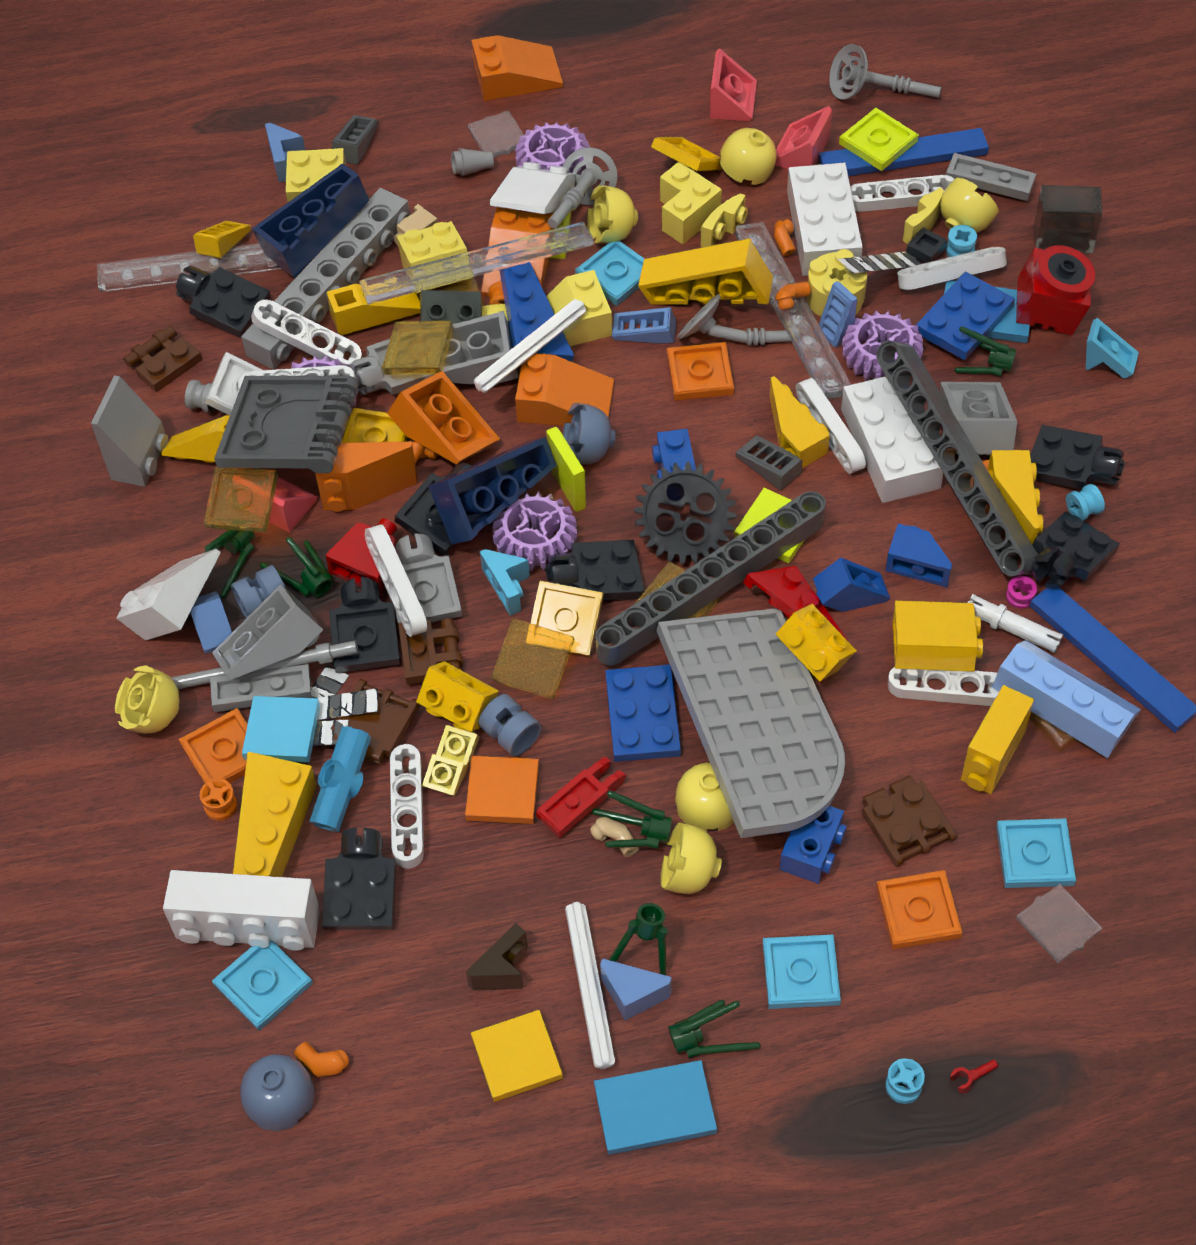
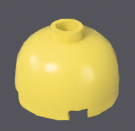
M742 128L733 132L724 142L719 154L721 155L720 165L727 175L741 183L744 179L752 181L751 185L763 183L770 177L777 158L776 148L771 138L764 132L754 128Z
M957 177L945 189L941 198L940 209L948 229L957 225H967L978 233L985 230L994 221L999 213L997 204L987 193L982 197L975 192L978 188L977 185Z
M599 185L594 189L590 197L591 200H595L593 208H588L587 227L590 238L594 239L596 237L594 241L596 244H608L625 239L638 221V212L634 208L630 196L623 190L612 186Z
M140 666L134 669L138 673L132 679L126 677L122 682L116 697L115 713L121 715L122 722L118 721V723L125 729L142 734L159 732L166 728L178 713L179 691L170 676L152 667Z
M707 762L686 771L676 788L675 803L679 817L685 824L696 826L706 832L707 829L713 830L718 828V831H721L731 826L734 820L711 764Z
M678 823L673 829L667 844L672 846L669 856L664 855L661 870V886L665 888L664 890L670 892L692 894L705 888L711 877L717 878L722 860L716 857L717 847L712 837L705 830L696 826Z

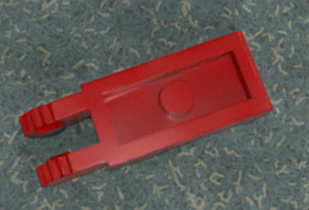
M603 757L589 769L581 771L536 810V817L557 837L561 838L608 797V791H616L626 779V774L618 770L601 783L598 779L611 766V761L607 757Z

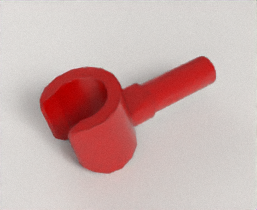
M993 1059L970 1071L964 1067H958L952 1071L950 1081H954L958 1077H965L968 1082L958 1087V1092L966 1094L971 1090L973 1081L998 1068V1064Z

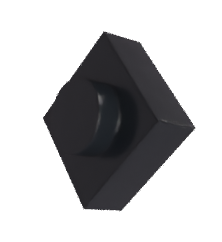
M923 227L907 244L906 253L925 263L935 261L946 249L947 239Z

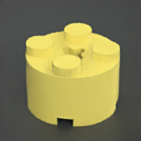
M841 249L837 252L824 254L810 262L808 283L811 291L806 300L808 306L815 314L822 316L831 287L836 281L840 282L857 297L856 314L861 310L865 300L867 272L852 273L837 260L854 257L851 251Z

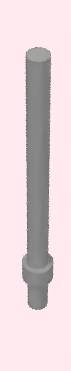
M356 641L331 645L329 642L318 644L315 649L302 651L297 655L255 671L291 667L319 661V664L333 662V658L357 654L358 646ZM220 667L171 677L178 689L210 683V677L225 676V673Z

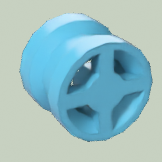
M957 225L951 228L948 233V243L946 246L947 256L953 257L975 251V244L977 242L976 231L967 225Z
M1093 484L1084 486L1080 492L1072 491L1066 495V505L1069 513L1079 517L1082 521L1087 520L1090 514L1098 515L1105 509L1103 496L1100 490Z
M907 1058L898 1059L892 1063L888 1070L885 1084L887 1094L892 1100L897 1103L908 1104L918 1099L925 1078L923 1068L919 1063ZM899 1083H902V1084H904V1085H907L908 1088H906V1087H904V1086H901V1085H898V1084H899Z

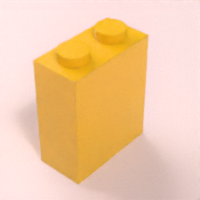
M895 601L892 622L895 669L975 671L976 658H982L983 639L977 638V636H980L981 619L980 617H975L974 603Z
M1005 685L1002 686L968 747L961 781L966 782L974 790L985 791L989 794L993 793L1026 732L1034 703L1033 698Z

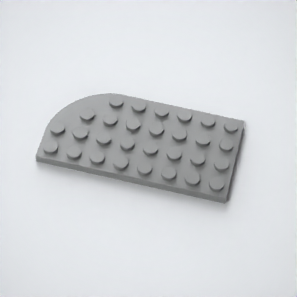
M776 608L658 622L656 630L740 838L787 832L812 822L834 800L845 768V752L842 742L809 670L775 635L786 622L781 610Z

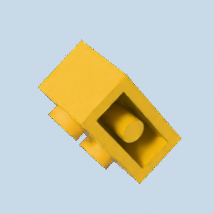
M813 604L794 612L775 634L819 681L838 672L857 651Z
M444 661L428 668L416 702L426 707L428 713L437 717H444L453 722L455 728L473 732L480 728L478 723L480 715L486 706L497 697L499 691Z

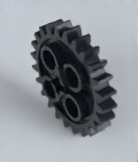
M686 462L684 470H680L677 463H673V472L671 473L664 467H661L662 477L660 479L651 474L650 478L653 485L642 484V489L647 493L646 496H636V500L642 503L643 507L634 508V513L642 515L643 518L635 521V526L645 527L639 534V537L650 538L646 545L647 549L655 545L658 547L656 557H660L664 552L668 553L669 563L672 562L675 556H679L681 565H684L686 557H691L692 562L696 564L699 554H702L705 558L709 555L708 550L710 548L714 551L720 548L717 544L718 541L728 543L729 539L724 534V531H734L735 527L727 523V520H733L737 517V514L728 511L729 508L736 505L735 501L726 500V497L731 494L732 490L731 488L721 490L720 487L724 483V478L713 481V469L706 475L702 474V464H699L696 471H691L690 462ZM670 487H680L684 491L683 498L679 501L669 500L666 492ZM701 496H709L714 501V507L709 511H702L696 505L697 499ZM664 503L677 510H683L685 506H688L692 515L710 518L712 523L707 524L693 517H687L686 521H682L678 512L661 509L658 507V504ZM661 516H669L673 519L674 526L669 531H661L656 526L657 520ZM694 525L701 527L704 530V537L699 541L690 540L686 535L689 527Z

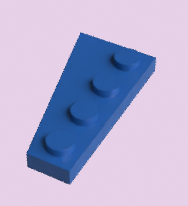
M502 260L499 271L512 348H514L555 314L531 263ZM563 331L536 352L539 354L556 355L571 362L574 358V354Z

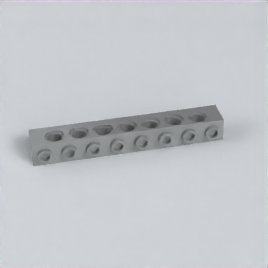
M379 188L369 199L368 203L319 252L274 302L315 323L321 322L330 309L327 291L355 284L359 280L360 275L369 266L374 264L379 254L392 244L394 235L398 233L396 225L404 218L410 216L408 200ZM266 310L262 314V318L266 320L270 316V312ZM279 317L276 326H280V323L283 319L282 317ZM254 323L241 336L246 356L273 370L282 361H285L289 357L290 352L295 348V346L257 328ZM287 323L285 325L287 332L297 335L301 333V329L296 323Z

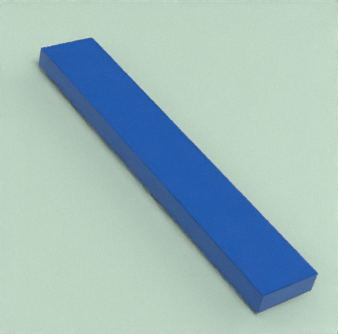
M982 128L918 137L917 143L882 171L952 160L954 153L969 157L988 155L989 146ZM848 149L819 153L818 160L820 165L845 163L848 176L880 171Z
M1059 587L1046 588L1031 600L1029 607L1059 633L1063 634L1067 640L1174 733L1196 716V705Z

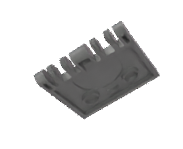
M244 376L214 458L217 468H309L315 473H330L333 470L338 454L337 446L341 444L351 412L350 404H353L359 387L358 380L352 376Z

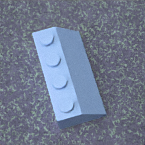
M1027 640L1016 644L1000 666L992 688L1000 691L1002 686L1005 685L1033 698L1034 703L1031 712L1106 758L1110 756L1141 710Z

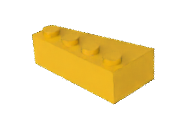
M745 239L644 259L638 287L651 305L688 304V300H697L707 304L717 294L721 296L720 300H731L732 304H744V299H757L758 304H769L773 275L751 239Z
M247 753L233 874L283 876L317 787L312 766L257 753Z

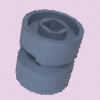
M270 565L257 571L254 579L245 577L232 583L231 589L243 615L247 618L280 584L282 586L284 584L274 566Z
M502 694L493 699L483 710L478 721L479 727L493 739H498V744L513 757L527 751L537 740L542 729L541 723L527 711H522V707L508 694Z

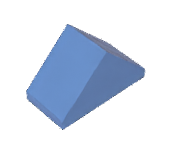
M217 591L198 597L190 614L204 653L208 654L213 652L232 631Z
M602 958L600 964L601 980L624 1020L670 998L672 977Z

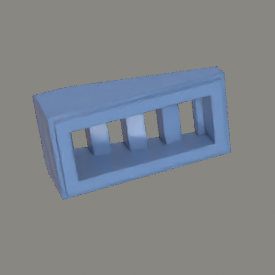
M838 281L833 283L818 327V333L836 348L842 345L848 325H854L857 305V297Z
M671 307L614 313L613 340L647 343L675 342L676 318ZM625 323H629V329L624 330Z

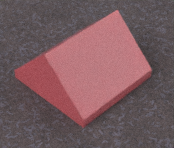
M718 49L715 54L710 91V119L750 121L753 118L757 80L721 49Z
M830 106L789 124L776 149L777 158L775 166L789 169V167L817 164L819 153L824 151L830 139L832 109Z
M269 471L238 474L233 479L240 507L289 533L317 500V496Z

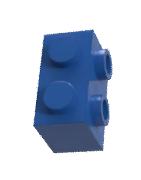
M688 429L657 432V445L652 446L654 464L659 463L660 470H657V477L659 479L662 477L661 467H664L669 473L673 472V463H677L679 469L684 470L686 462H690L691 471H696ZM673 486L667 490L666 496L671 501H679L683 498L684 491L678 486Z
M829 806L812 822L801 828L791 830L781 853L780 870L819 884L823 872L829 874L836 856V854L831 853L834 845H841L847 830V825L842 824L844 811Z

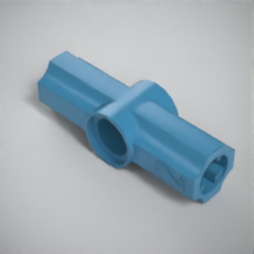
M342 726L332 758L324 763L319 772L318 784L321 789L309 821L312 825L332 832H339L349 801L357 795L363 783V773L360 769L371 740V736L368 735L369 733L349 726Z

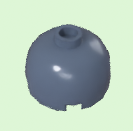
M573 403L568 411V414L573 415L571 423L564 424L563 437L581 465L596 463L604 457L608 448L613 447L615 431L611 430L610 420L607 415L598 407L583 403Z
M273 1054L262 1057L250 1065L242 1078L240 1097L244 1112L257 1126L264 1130L281 1131L294 1127L306 1112L307 1114L313 1106L315 1091L312 1078L301 1062L289 1055Z

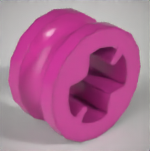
M1014 577L1009 582L1006 599L1013 607L1019 609L1027 608L1030 606L1031 600L1036 596L1037 585L1029 577ZM1016 589H1021L1023 593L1027 592V595L1023 596L1021 592H1016Z

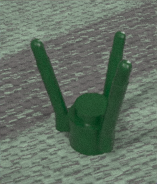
M961 326L959 328L960 332L981 342L977 347L990 351L987 363L993 364V366L956 367L954 370L956 373L1001 376L1002 370L1010 372L1017 349L998 343L966 327Z
M236 521L226 532L205 546V552L214 549L219 550L223 546L233 554L237 553V551L241 552L220 593L222 598L226 597L247 556L255 549L251 544L255 538L254 532L242 521Z
M287 537L286 542L306 568L300 575L302 584L276 569L281 580L298 589L306 598L311 594L317 598L325 595L333 586V576L326 570L308 540L304 541V545L315 565L312 564L291 537ZM265 562L260 563V567L263 569L270 566Z
M608 791L607 796L647 815H644L643 819L597 808L592 810L593 815L641 826L640 835L646 836V839L606 841L605 846L607 848L646 846L657 849L659 843L667 844L672 817L664 816L665 811L652 809L613 791Z
M654 903L641 905L638 908L635 920L629 921L625 934L609 960L618 961L634 934L645 941L657 938L659 972L667 976L666 937L668 929L663 926L665 920L664 910Z
M719 1000L692 1016L668 1026L677 1054L686 1051L688 1058L700 1054L759 1049L761 1044L759 1042L698 1046L699 1042L704 1041L700 1026L740 1006L739 1001L725 1005L724 1000Z

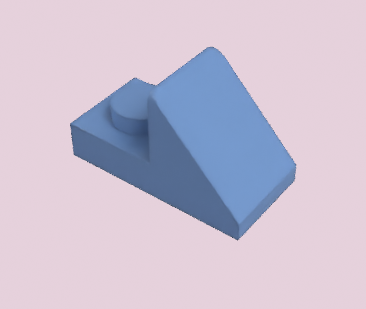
M266 123L268 142L278 181L283 182L286 181L287 151L305 150L303 137L275 124Z

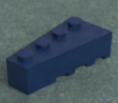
M342 163L257 224L252 230L264 254L295 278L368 203L369 198L359 175Z
M546 437L522 443L428 485L451 544L473 539L479 530L495 520L501 511L507 506H511L524 491L533 487L557 466Z

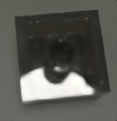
M1042 185L1033 224L1034 247L1045 250L1051 246L1061 245L1071 247L1081 253H1093L1102 217L1101 187Z

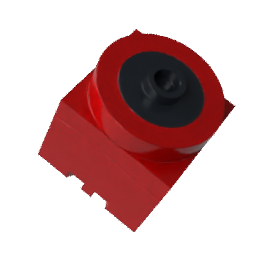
M1056 245L1045 250L1034 247L1017 278L1016 322L1030 326L1039 323L1042 329L1047 330L1051 326L1055 332L1072 336L1091 306V286L1095 281V270L1091 261L1078 250L1068 246Z

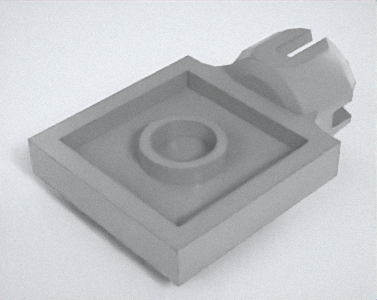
M421 328L367 346V356L354 360L350 364V368L353 369L355 377L359 382V387H361L358 388V392L361 395H367L380 389H387L391 395H395L424 380L418 333L422 332Z
M415 534L417 548L411 549L408 535L401 538L396 543L395 550L426 619H431V623L446 618L461 617L462 610L449 555L444 557L436 556L431 539L424 534ZM395 609L398 623H402Z

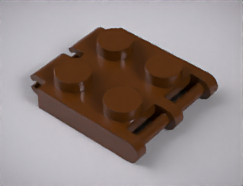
M360 679L352 692L376 688L367 685V681ZM378 689V696L381 698L378 699L377 711L336 718V720H349V727L369 733L368 735L371 736V740L364 759L377 764H381L385 756L390 758L391 752L401 742L420 707V704L415 699L408 701L395 696L394 692L389 689L385 691ZM392 701L408 708L403 709L401 707L390 704V702ZM333 724L330 729L335 731V727ZM336 732L332 737V740L338 739Z
M910 775L889 785L890 788L888 789L891 795L883 787L863 797L862 803L865 807L863 808L862 815L896 867L903 864L904 859L919 852L925 854L930 851L931 846L946 839L952 841L957 838L955 830L923 781L916 783ZM940 831L943 832V834L938 835V836H936V837H934V838H932V839H930V840H928V841H926V839H925V838H927V837H929V836H931V835H934V834H936V833H938V832H940ZM914 843L916 844L915 847L909 850H906L902 853L898 852L899 850H902Z

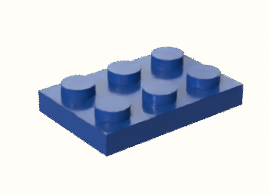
M965 271L916 326H918L919 334L922 337L966 360L981 342L960 332L959 328L963 326L983 336H987L1014 306L1015 298Z
M660 665L605 670L614 762L680 757L681 748L671 666Z

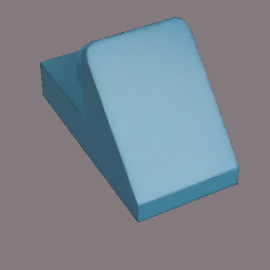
M1098 318L1094 319L1087 340L1086 370L1104 362L1124 379L1133 375L1139 352Z
M487 549L480 551L482 571L508 614L511 616L520 612V598L523 597V591L519 582L530 576L528 560Z

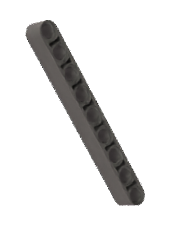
M897 341L881 343L876 352L878 364L999 568L1008 576L1032 575L1031 566L1032 562L1036 560L1034 558L1037 555L1036 550L917 352L908 343ZM896 351H897V352H898V357H897V360L895 361V353H896ZM912 376V377H913V382H912V385L910 386L909 380H910V377ZM926 400H927V402H928V408H927V410L925 411V409H924V404H925V402H926ZM942 426V427H943V434H942V436L940 437L939 430H940V427ZM956 451H958L959 454L957 462H955L954 459ZM973 476V478H974V486H973V488L971 489V487H970V479H971V477ZM987 503H989L990 511L988 515L985 512V507ZM1003 529L1006 533L1004 541H1002L1001 539V532ZM1019 555L1022 559L1020 568L1017 566V557Z
M814 491L801 494L603 624L596 632V655L598 660L608 666L621 663L659 637L656 631L658 622L687 619L744 581L748 573L759 571L823 527L826 501L823 495ZM613 643V644H615V645H613V646H608V645H606V644Z

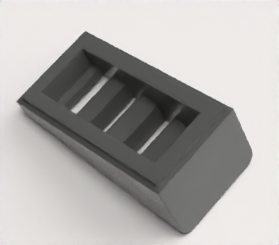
M353 115L332 141V149L343 148L345 162L357 165L363 158L375 134L379 120Z
M757 435L740 448L735 455L780 491L802 473L803 461L799 457ZM755 447L759 448L756 453L750 454ZM764 453L767 454V456L764 457L762 460L759 459V457L762 456ZM772 459L775 460V462H773L772 464H769V462H770Z

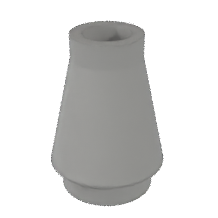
M458 148V151L451 153L452 171L454 174H460V176L493 168L494 165L491 151L484 152Z

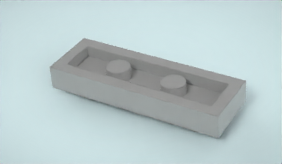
M954 153L946 175L954 179L958 177L974 183L978 186V189L1028 201L1036 178V173L957 153Z
M308 664L254 671L232 680L226 675L210 677L211 700L214 712L251 707L253 696L312 698Z

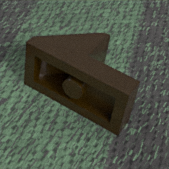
M515 923L466 971L468 986L472 990L523 988L522 975L511 963L516 964L527 951L526 931Z

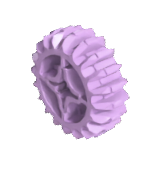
M545 122L543 127L535 125L533 130H526L525 136H520L515 149L516 165L523 166V162L540 163V169L550 170V166L562 167L570 154L578 149L590 147V145L586 141L585 134L580 133L577 127L570 129L568 123L560 126L558 122L554 125H549ZM583 156L572 163L568 172L573 173L575 166L584 160ZM586 165L580 167L577 174L581 175Z
M876 310L873 316L864 313L862 319L855 318L854 325H848L842 341V354L844 356L843 359L846 360L847 367L854 368L855 376L864 374L865 381L869 378L886 377L876 358L878 347L885 341L908 343L912 345L921 358L923 355L922 335L919 334L918 326H911L910 318L902 320L900 313L892 316L889 311L885 314H879ZM896 351V353H895V361L897 360V357H898V352H897V351Z
M539 491L535 497H530L526 492L523 499H518L511 506H507L501 511L492 525L494 533L493 542L497 547V551L527 559L531 572L534 566H540L544 571L546 564L549 563L548 557L550 555L568 554L572 543L577 538V522L575 517L572 516L570 506L564 507L562 498L554 501L551 493L544 498Z

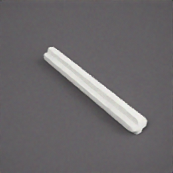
M574 299L477 376L474 379L476 389L479 392H488L585 314L586 308L581 300Z
M573 902L566 906L565 912L593 1063L596 1068L607 1069L614 1066L615 1058L586 906L580 902Z

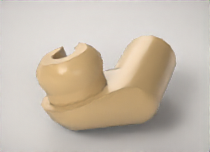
M607 817L598 818L596 823L590 828L592 836L599 841L605 840L607 836L615 841L634 839L626 825ZM639 847L620 848L624 857H630L638 852Z

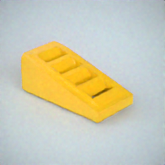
M224 221L201 230L193 235L196 253L221 258L251 231V226Z

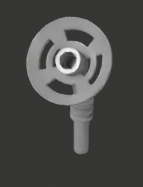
M849 44L844 46L837 53L831 65L829 76L830 88L834 96L841 100L853 98L860 91L864 82L890 87L892 91L898 89L899 93L903 90L904 94L913 92L936 98L940 97L942 87L911 81L910 77L905 79V76L899 78V75L892 77L867 71V56L859 45ZM857 52L860 54V58L856 56L851 57L850 54ZM844 62L846 65L843 67L842 70L843 79L839 80L840 69ZM845 88L848 90H852V92L845 93L842 91V89Z
M592 147L581 148L574 151L565 160L562 167L567 168L566 173H572L568 172L572 163L579 157L583 156L584 158L573 170V174H576L575 181L577 185L569 189L562 198V204L549 218L548 225L550 227L557 228L568 213L575 210L579 204L594 205L595 200H591L590 197L594 191L592 185L597 182V179L601 180L599 185L604 186L605 181H610L608 186H616V166L611 157L604 151ZM593 157L601 158L607 164L609 170L602 172L597 164L592 163ZM586 165L581 175L577 174L579 168Z
M719 294L715 295L677 335L678 339H683L700 330L703 334L707 333L709 336L746 343L747 346H751L752 343L754 346H757L758 343L764 346L765 343L799 341L798 330L765 331L764 328H760L758 331L757 328H754L751 331V328H747L746 331L715 325L716 321L712 317L720 302L721 296Z

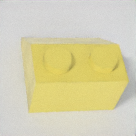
M594 270L565 277L546 296L554 314L558 313L574 299L581 300L586 308L585 314L563 331L569 346L612 336V312Z

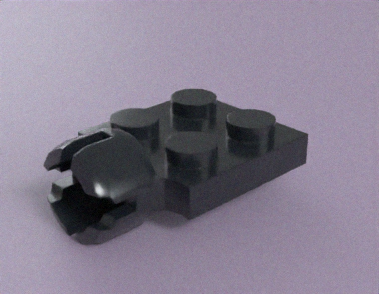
M187 266L183 271L190 275L181 273L176 283V295L192 303L189 307L191 315L239 338L251 325V315L257 302L269 300L270 290L221 267H218L213 273H207L194 266Z
M1042 425L1030 458L1031 463L1036 464V481L1082 490L1090 482L1116 485L1120 478L1112 476H1121L1124 467V460L1121 458L1124 456V452L1118 448L1103 446V436Z
M467 463L457 464L444 477L431 473L397 512L394 519L397 524L413 535L424 534L428 536L432 541L433 548L444 556L455 544L450 542L428 485L471 467Z
M1066 511L1035 538L1033 547L1038 554L1034 557L1036 560L1032 562V574L1038 583L1046 576H1049L1051 579L1044 586L1047 588L1061 586L1070 577H1078L1086 581L1116 553L1120 543Z
M634 540L575 542L571 545V553L554 554L548 557L549 563L546 567L548 581H552L555 584L603 592V601L643 599L645 591Z
M361 577L362 592L356 590L355 578L345 581L341 587V606L337 609L329 610L332 645L356 641L358 646L357 654L333 658L336 673L400 665L395 608L393 602H382L380 600L379 586L371 578Z
M357 827L345 830L341 837V853L336 858L326 859L322 927L324 930H394L395 858H385L382 856L383 839L378 830L364 827L363 844H361V836L357 835Z

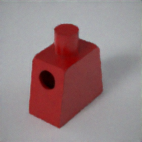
M382 518L377 525L382 524L385 527L395 548L397 539L393 534L397 527L389 519ZM361 522L356 523L325 555L329 573L346 581L355 578V585L362 587L361 577L371 578L377 582L381 596L385 585L365 540V529L371 526Z

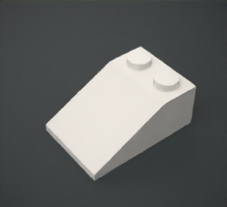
M523 162V166L511 169L490 199V205L542 214L555 212L562 204V198L570 188L574 187L576 174L566 173V167L550 166V170L540 169V163Z
M214 549L182 560L137 589L128 592L120 603L122 608L116 619L144 640L181 630L221 552Z

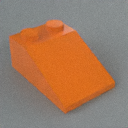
M499 35L471 40L473 63L484 101L563 87V81L551 46Z
M496 207L490 231L482 295L489 296V287L493 283L501 281L499 266L502 260L530 262L541 286H543L550 251L555 237V228L548 225V220L554 212L542 214Z
M535 353L521 365L515 397L517 422L564 426L565 423H571L573 415L568 414V411L573 403H583L598 407L609 419L614 378L556 355Z
M443 371L401 391L387 412L407 437L456 465L500 440L497 434Z
M412 441L341 443L340 446H337L338 454L333 470L330 473H315L323 510L335 512L358 509L416 485L418 481Z

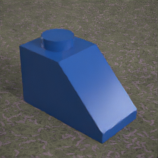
M898 523L888 552L885 571L948 587L952 563L930 532L916 526H906Z
M841 557L813 578L817 589L816 595L822 605L841 612L884 603L891 599L881 573Z

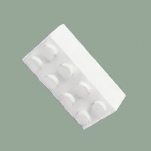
M845 163L789 167L787 194L802 276L808 275L810 262L824 254L847 249L853 253L854 257L862 256L863 247Z
M887 377L844 386L841 411L852 436L864 454L867 470L881 502L885 503L941 489L944 473Z
M170 871L163 911L175 938L191 944L198 943L200 940L214 941L216 944L223 946L245 943L252 947L260 946V948H266L269 946V941H273L277 946H283L289 950H302L304 947L314 948L320 915V907L311 879L194 871Z

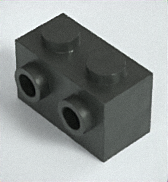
M421 290V329L429 331L481 317V292Z

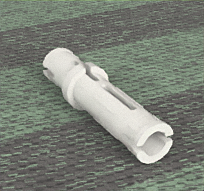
M972 594L970 597L971 601H968V603H974L975 617H980L981 620L990 623V627L995 630L999 627L1051 651V653H1055L1063 634H1059L1006 610L1007 606L1003 604L997 606Z

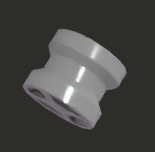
M192 379L188 383L185 392L186 408L193 410L202 408L204 412L212 413L215 408L205 404L212 383L204 385L199 380Z

